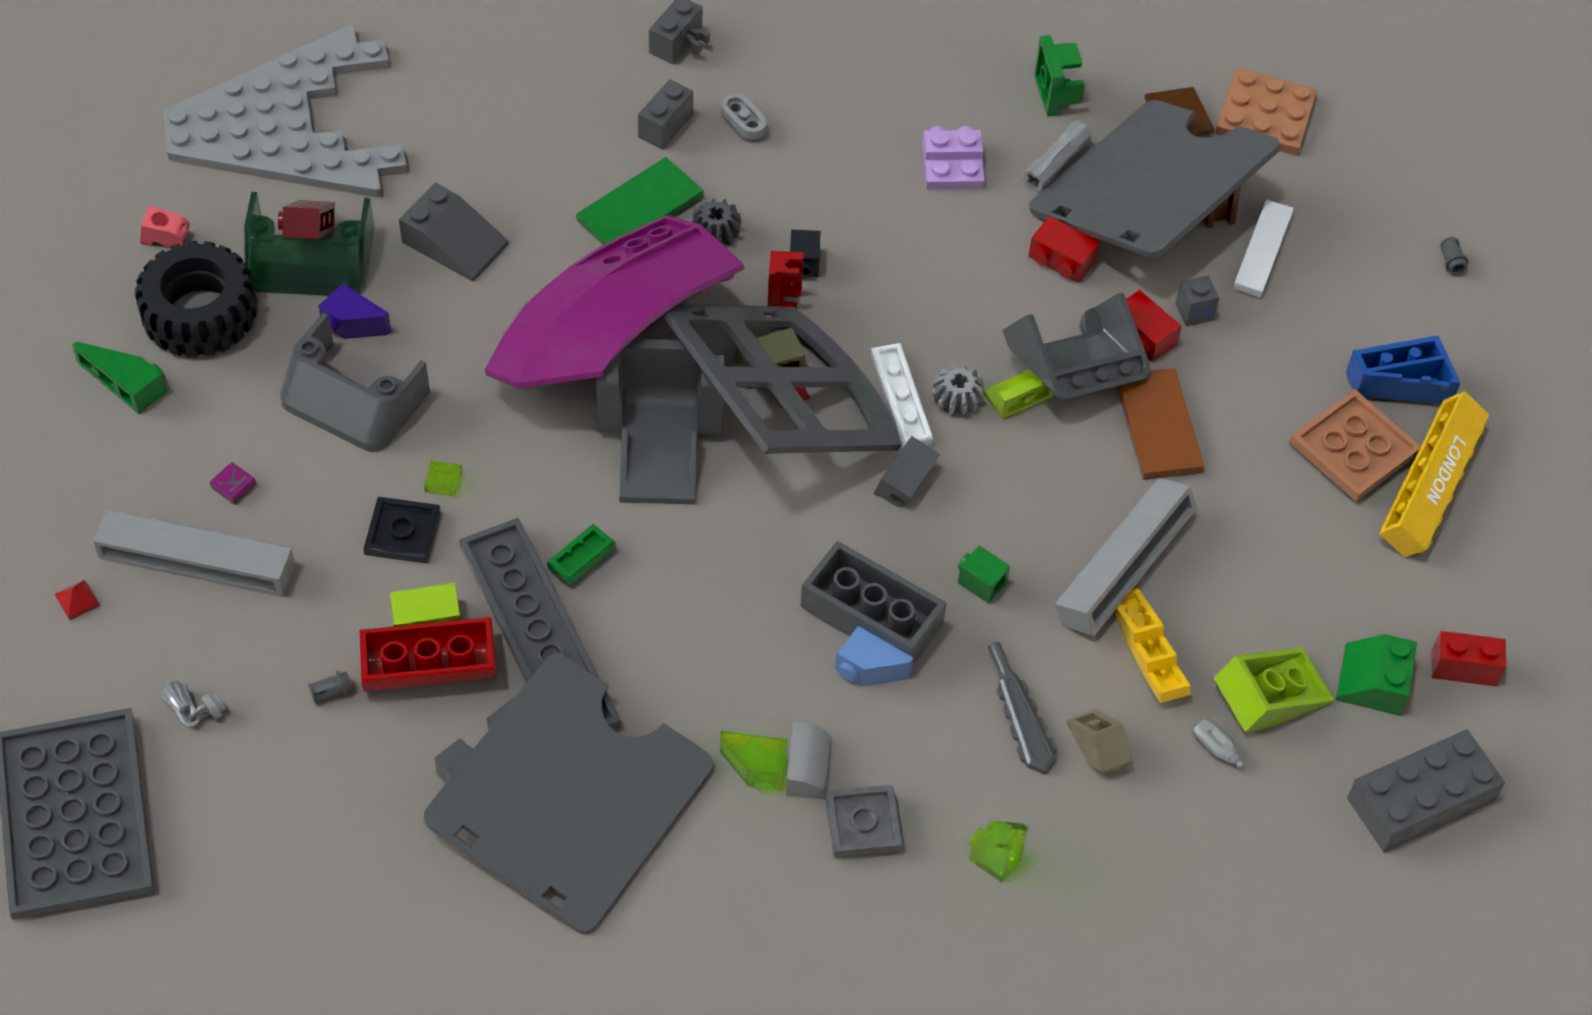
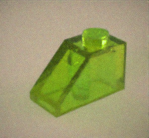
M721 731L720 753L747 786L766 792L782 790L788 739Z
M991 820L984 830L978 828L972 835L968 843L971 846L969 860L1002 883L1022 859L1029 827L1022 823Z

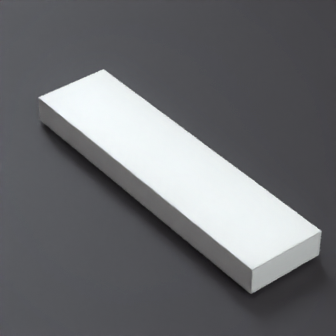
M1266 199L1234 282L1233 290L1259 298L1262 297L1291 219L1293 207Z
M901 343L871 348V357L892 419L897 428L902 448L911 436L927 446L933 445V436Z

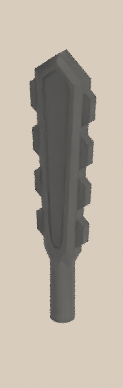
M993 642L988 646V649L1000 676L997 693L999 699L1005 701L1003 711L1006 719L1012 721L1010 731L1013 739L1019 742L1017 752L1020 760L1025 762L1028 768L1046 774L1056 760L1055 753L1057 748L1053 739L1045 734L1047 727L1043 718L1036 715L1037 706L1034 700L1027 696L1029 689L1025 681L1020 680L1018 675L1011 670L1000 642Z

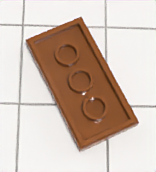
M1176 368L1152 370L1141 381L1117 387L1142 478L1151 479L1203 473L1205 466Z

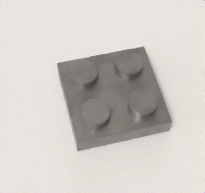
M893 785L826 791L825 798L834 858L902 851L903 845Z

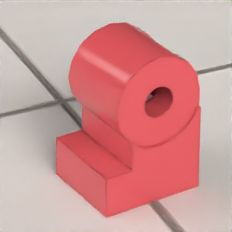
M149 206L141 224L140 243L152 246L153 242H157L167 248L176 244L182 246L189 231L190 223L181 215Z

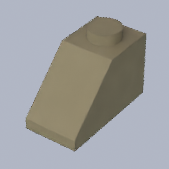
M1096 709L1066 720L1068 728L1088 764L1104 773H1111L1122 768L1121 765L1132 761L1122 723Z

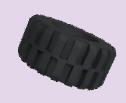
M188 241V245L180 246L176 244L171 246L169 251L165 252L162 250L155 255L156 259L154 261L150 259L143 267L144 272L141 271L136 281L137 286L135 287V298L142 325L150 340L155 341V344L163 350L169 348L172 354L181 356L184 353L187 357L197 358L199 354H205L206 357L212 356L218 350L224 352L231 348L233 342L237 344L245 337L244 332L248 333L252 328L253 320L256 318L258 310L251 272L248 265L243 262V259L237 253H231V249L222 245L216 247L215 243L204 241V244H198L197 241ZM208 290L220 294L211 303L197 308H182L173 305L180 297L193 291Z

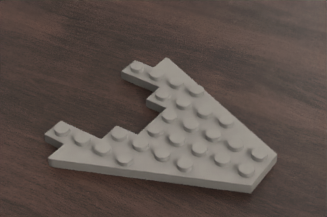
M351 24L291 52H284L278 58L162 110L169 161L366 196L382 197L378 176L407 173L403 143L345 151L342 130L320 133L312 132L308 99L336 96L333 75L389 68L385 39L357 43L354 24Z

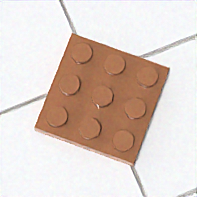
M1236 67L1215 134L1223 135L1241 126L1276 137L1280 142L1281 152L1298 156L1317 88Z
M1356 389L1292 434L1289 441L1291 445L1356 502L1414 459L1421 447Z

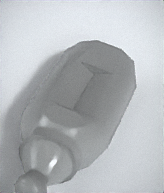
M1207 718L1194 727L1193 732L1196 738L1216 758L1228 764H1236L1239 769L1244 767V762L1240 761L1239 751L1235 742L1214 721Z

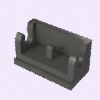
M911 436L881 478L874 495L884 498L897 507H902L905 503L904 501L908 502L940 454Z

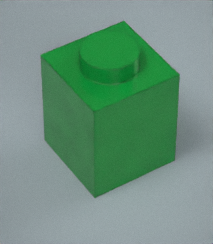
M979 545L972 554L966 553L960 560L957 567L960 570L958 584L989 604L1007 584L1010 565Z

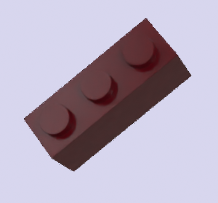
M298 200L284 206L283 212L279 211L278 229L282 230V237L320 239L334 232L335 202Z

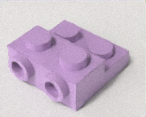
M935 126L929 131H924L922 150L926 189H984L985 179L982 162L983 145L981 130H974L970 126H962L958 130H945L941 126Z

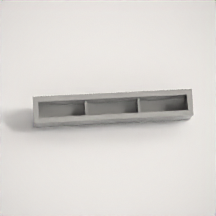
M1158 478L1151 488L1145 492V495L1128 513L1123 522L1112 532L1109 539L1094 554L1093 558L1076 576V579L1058 598L1055 606L1064 627L1092 636L1096 635L1197 509L1189 485Z
M106 510L93 539L99 559L281 597L284 596L295 568L292 548L284 544L256 541L248 536L237 537L227 535L219 530L208 531L198 529L189 524L179 525L164 522L156 517L145 518L135 516L126 511Z

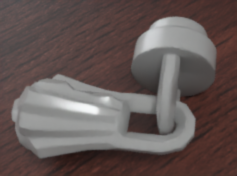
M168 681L161 692V701L172 708L187 727H195L200 720L210 715L216 720L222 716L221 712L226 710L217 693L211 696L207 693L202 696L203 704L196 709L189 694L188 684L179 681ZM190 710L191 713L189 714L187 719L184 715V712Z

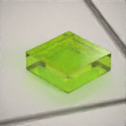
M431 460L424 483V491L456 496L462 475V465Z

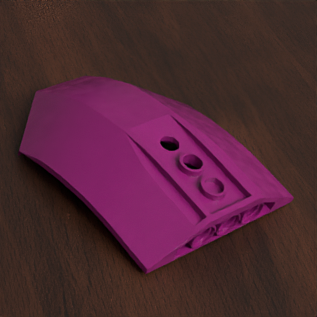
M665 215L595 249L568 267L525 303L503 333L485 368V374L518 389L604 377L603 370L651 323L690 296L704 293L710 289L711 285L718 282L731 280L734 278V274L745 269L744 263L702 225Z

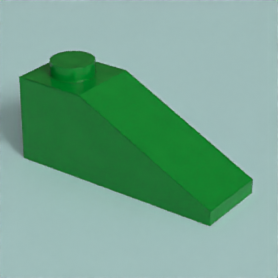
M77 341L72 344L77 363L138 414L167 392L163 380L165 375L158 365L154 363L151 365L142 357Z

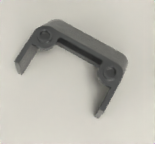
M322 313L293 349L280 392L282 406L287 412L365 451H381L390 443L430 393L426 362L420 360L404 381L393 376H383L376 379L369 388H366L320 365L325 354L334 345L329 317L327 314Z

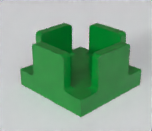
M1051 35L1040 36L1034 70V78L1047 117L1057 116L1059 107L1062 105L1081 103L1084 91L1083 80L1071 81L1069 78L1064 79L1062 71L1064 69L1082 67V59L1077 44H1054Z

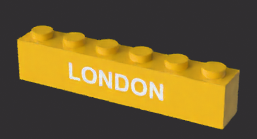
M1466 391L1443 400L1379 532L1404 558L1416 553H1423L1431 546L1432 536L1443 520L1442 515L1447 505L1454 497L1453 492L1457 483L1464 476L1463 470L1475 452L1474 447L1477 440L1485 431L1484 426L1489 414Z

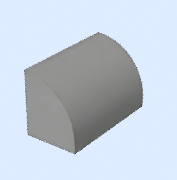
M793 721L786 796L826 799L831 736L826 730L817 725Z

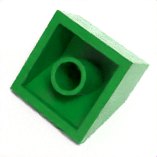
M1383 634L1346 643L1336 700L1400 716L1410 693L1418 642Z

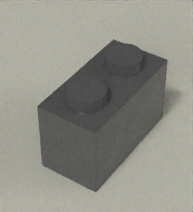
M669 79L639 112L638 138L663 149L693 115V90Z

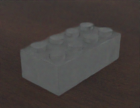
M836 541L802 584L800 604L801 607L850 635L858 626L862 627L912 656L913 664L944 624L947 605L945 601L839 541Z
M1466 729L1356 778L1347 799L1384 853L1495 802L1505 781L1471 733Z

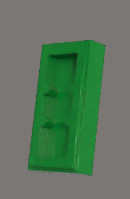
M592 524L547 561V568L568 586H571L616 549V542L595 524Z

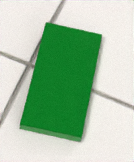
M665 157L578 212L576 219L602 245H605L665 215L675 216L703 198L704 190Z

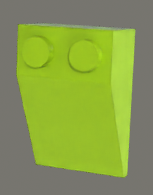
M1303 647L1236 655L1214 677L1222 695L1227 700L1238 723L1245 732L1269 729L1330 705L1335 701Z

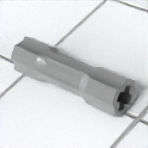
M1080 121L1072 122L1060 134L1059 139L1041 158L1036 159L1024 171L1025 176L1023 180L1026 185L1036 192L1043 191L1053 181L1060 169L1091 141L1092 132L1088 125Z

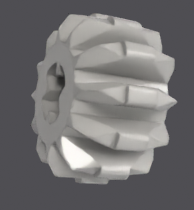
M952 364L949 370L942 368L939 376H936L933 381L934 402H939L940 410L948 408L951 416L955 411H959L963 416L967 413V410L975 412L978 404L981 403L984 397L983 378L978 377L977 370L967 371L966 364L961 369H957L954 364Z

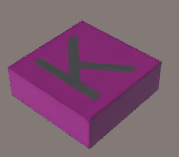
M231 462L210 481V485L213 490L235 504L256 485V481L253 476Z

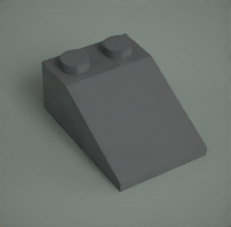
M436 182L399 219L402 243L472 282L508 245V240L464 199Z

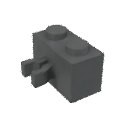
M674 0L649 29V53L671 64L680 57L688 46L692 51L699 54L702 51V42L700 41L706 44L710 41V32L702 30L703 6L690 0Z

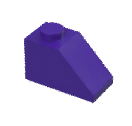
M344 283L318 305L320 315L325 313L329 317L331 333H336L343 339L388 335L391 332L389 313Z

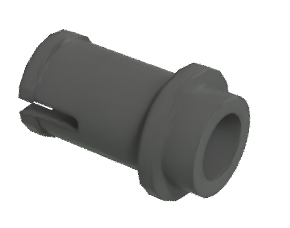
M1455 237L1444 239L1440 246L1446 258V270L1453 275L1464 273L1467 270L1469 261L1462 253L1459 239Z
M338 670L336 671L337 675L308 684L315 704L342 693L346 696L348 691L353 690L346 671L340 673Z

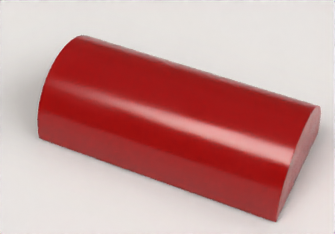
M492 617L359 630L363 692L497 679Z

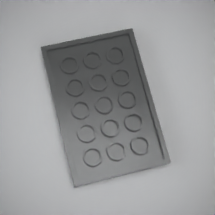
M127 708L0 732V807L9 914L12 920L153 893V879L132 709Z

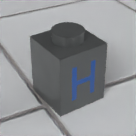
M1209 275L1181 281L1175 304L1185 325L1189 326L1214 320L1219 296Z

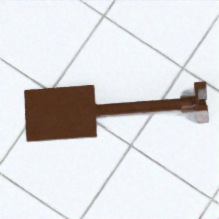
M1194 87L1145 94L1146 102L1159 100L1194 111L1195 118L1188 127V131L1192 135L1198 137V135L1214 133L1215 129ZM1241 186L1204 218L1207 228H1212L1214 221L1227 219L1229 225L1235 224Z

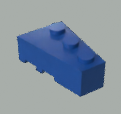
M1438 335L1353 350L1346 370V375L1353 390L1356 389L1364 397L1442 404L1444 399L1456 395L1460 386L1459 378Z

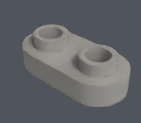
M732 93L723 98L722 115L741 136L746 139L755 140L765 135L767 119L746 96Z

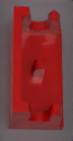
M771 250L767 306L795 307L797 309L798 304L796 302H786L784 298L801 297L803 252Z

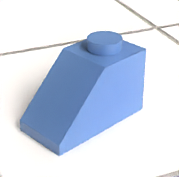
M858 626L837 652L835 670L844 679L855 681L862 686L908 679L911 676L913 657Z

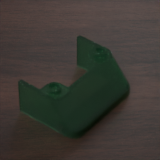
M251 192L244 225V263L250 269L255 292L329 296L344 283L357 293H362L366 286L375 231L371 199L364 198L361 220H346L339 223L335 228L333 238L282 237V235H275L273 220L267 216H262L257 192Z

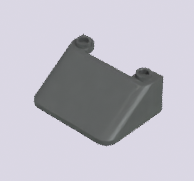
M1118 293L1098 306L1085 311L1079 324L1081 331L1084 333L1082 335L1044 344L1033 314L1024 316L1002 330L1009 349L1056 397L1062 400L1138 382L1145 379L1150 373V363L1124 293Z

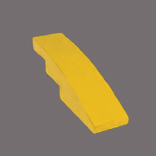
M1139 588L1132 589L1116 608L1114 615L1136 663L1159 703L1189 696L1191 685L1177 666V654L1164 636L1163 623Z

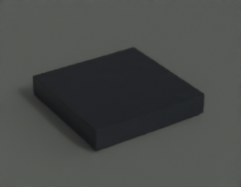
M378 497L363 548L364 555L428 563L441 512L440 505Z

